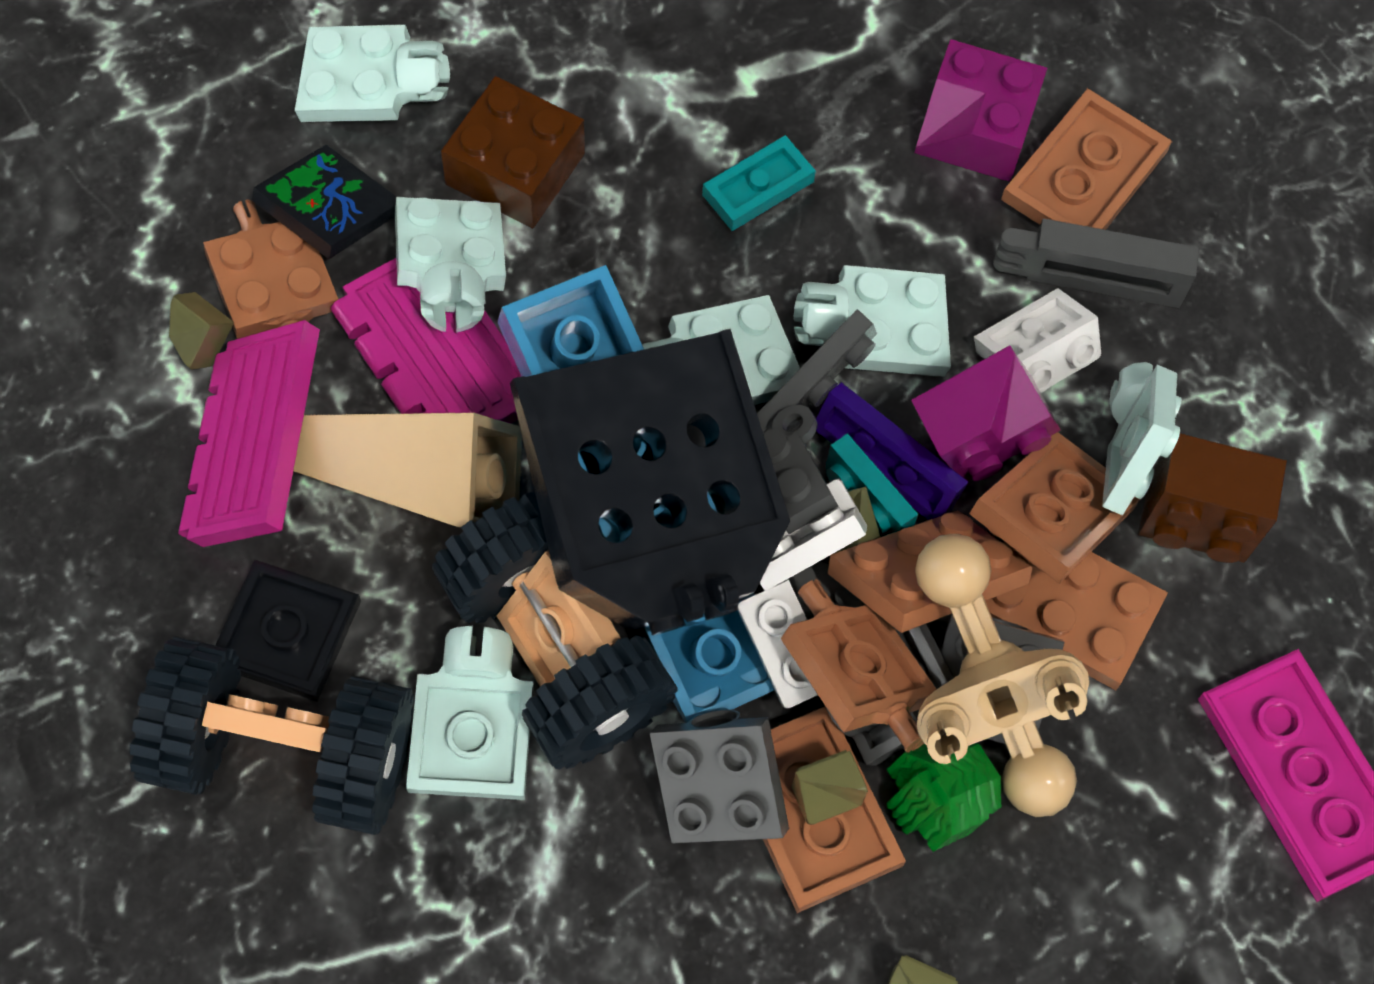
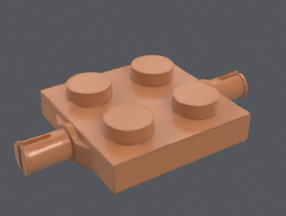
M245 200L246 211L242 201L235 204L233 208L240 223L241 231L203 242L205 255L229 319L234 322L232 327L237 339L303 320L309 322L314 317L331 313L330 308L332 304L339 300L320 252L281 222L262 224L256 210V205L252 200Z
M818 579L804 584L799 589L798 595L804 600L814 618L790 624L781 640L843 733L874 723L890 726L906 752L914 751L922 746L924 742L918 734L917 723L910 712L919 710L924 700L937 689L896 630L867 605L856 608L835 605Z

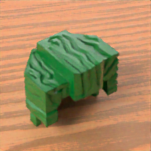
M978 743L968 745L967 753L959 760L956 759L954 753L951 754V763L941 764L932 759L928 753L927 745L923 744L914 751L904 752L886 769L891 778L896 779L895 784L899 789V792L886 803L888 809L893 811L892 817L897 818V825L902 826V832L906 835L918 830L923 838L927 840V845L932 852L970 835L989 819L990 814L995 813L1002 807L1001 776Z

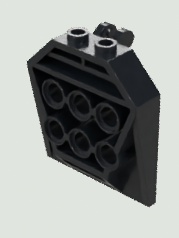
M731 328L714 334L532 376L514 378L510 382V387L558 589L629 631L649 626L652 636L686 626L685 620L690 622L704 616L705 620H710L739 611V599L756 591L790 523V518ZM687 425L696 426L702 431L705 437V447L697 446L690 440L687 435ZM634 438H641L650 445L653 451L652 461L642 459L637 455L633 448ZM579 451H587L597 458L600 467L599 474L593 475L581 467L578 461ZM708 490L715 491L722 496L725 502L724 514H720L711 508L707 498ZM654 504L664 505L670 510L673 516L672 528L663 527L657 522L654 516ZM600 518L611 519L617 525L620 533L618 543L607 541L601 535L598 524Z

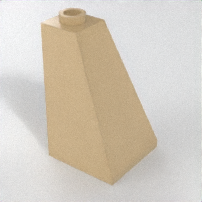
M477 413L304 415L293 471L461 528L470 520L476 522L484 517L482 512L491 507L495 510L501 508L503 502L507 499L515 497L519 501L522 434L520 426Z

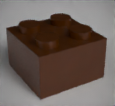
M495 76L441 150L445 184L477 201L500 203L501 213L534 229L585 154L584 119Z
M1180 433L1171 454L1167 458L1161 457L1154 468V476L1145 495L1138 535L1151 538L1154 543L1165 548L1180 549L1185 547L1205 552L1208 557L1218 562L1234 563L1239 561L1245 563L1277 521L1287 460Z

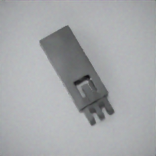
M1043 218L1039 232L1017 228L1004 230L993 265L1000 272L1026 276V280L1180 309L1196 278L1199 247Z

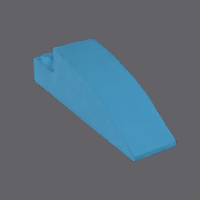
M606 265L503 306L497 322L521 377L644 350ZM634 438L633 448L637 455L642 459L652 461L653 451L650 445L641 438ZM579 451L578 461L581 467L593 475L599 474L600 467L597 458L587 451ZM708 492V502L711 508L717 512L716 507ZM654 504L653 510L657 522L663 527L672 528L673 516L670 510L664 505ZM600 518L598 524L601 535L607 541L618 543L620 533L617 525L611 519ZM752 593L739 599V603L743 600H746L754 596L755 594ZM738 611L710 620H705V616L690 622L685 620L686 626L653 636L649 626L633 630L636 636L647 639L678 687V691L674 693L675 699L673 703L685 723H688L695 716L706 712L735 709L774 691L773 685Z

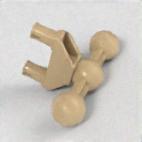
M961 534L940 535L926 544L918 556L915 568L917 583L926 597L939 605L950 608L968 654L962 661L959 675L935 690L924 700L917 717L918 734L924 744L927 745L928 753L932 759L941 764L951 763L950 755L953 753L957 760L963 758L967 753L968 745L1002 734L1011 756L1005 765L1002 776L1005 795L1019 811L1034 817L1053 816L1069 804L1075 792L1077 777L1075 767L1068 756L1059 749L1043 743L1034 721L1050 715L1058 720L1070 719L1068 711L1072 709L1076 717L1082 714L1087 706L1088 672L1078 658L1061 649L1023 651L1013 643L1001 640L982 595L989 585L992 572L988 554L981 544L969 536Z

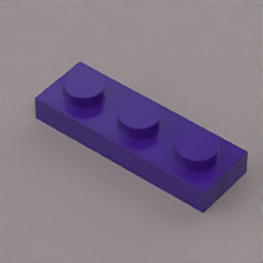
M842 382L829 392L816 418V431L833 444L848 433L912 508L927 520L943 516L952 511L969 483L967 480Z

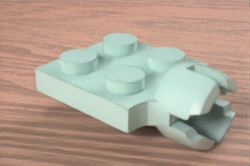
M406 25L309 27L295 112L300 122L398 120L399 111L406 103L438 102L445 99L448 87H437L438 83H449L450 68L448 56L442 53L444 48L440 42L410 41Z
M396 197L397 285L410 286L420 292L421 313L430 326L439 331L446 332L445 312H455L456 333L473 328L483 317L484 304H486L485 292L492 290L504 291L506 269L500 203Z
M844 265L839 274V283H803L801 293H798L794 307V321L802 322L803 326L794 327L797 341L806 345L822 346L858 309L874 324L877 335L872 341L876 345L867 358L857 367L853 368L848 364L845 368L945 377L950 370L951 360L945 274Z
M769 295L674 315L671 317L668 326L672 335L670 338L642 344L644 349L718 333L719 331L731 328L754 405L769 402L800 369Z
M1147 362L1133 363L1119 372V381H1114L1110 391L1109 405L1111 414L1117 421L1118 427L1107 449L1102 507L1123 515L1134 497L1142 499L1148 491L1154 476V469L1152 467L1159 456L1167 458L1173 451L1180 434V427L1175 425V418L1182 400L1181 397L1176 396V372L1160 365H1156L1153 370V365Z
M473 626L450 629L445 638L443 666L439 672L430 675L417 674L406 790L408 793L525 800L530 730L523 720L522 710L527 708L525 704L529 698L533 697V681H524L513 677L511 672L513 642L509 633L484 626L481 656H476L477 640L476 636H472Z

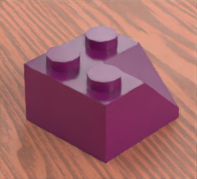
M950 39L914 153L1011 182L1048 68Z
M1010 345L911 400L940 457L967 481L972 478L974 481H980L993 476L1002 469V462L1020 452L1023 455H1028L1031 452L1041 450L1051 442L1053 434L1061 431L1033 377Z

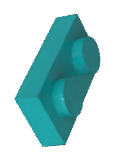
M785 135L705 182L702 195L730 230L734 231L812 184L815 180L816 170Z
M848 433L830 445L825 467L829 481L840 479L847 491L866 486L880 537L915 525L918 513Z

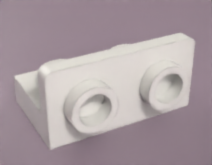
M1059 288L974 336L976 353L984 359L1010 345L1033 377L1041 393L1078 370L1088 366L1101 356L1098 317Z
M834 479L827 483L838 507L791 534L785 531L760 581L764 591L773 588L866 535L867 524L840 479Z
M789 580L741 601L738 604V612L782 707L788 709L818 696L781 640L790 624L807 620Z

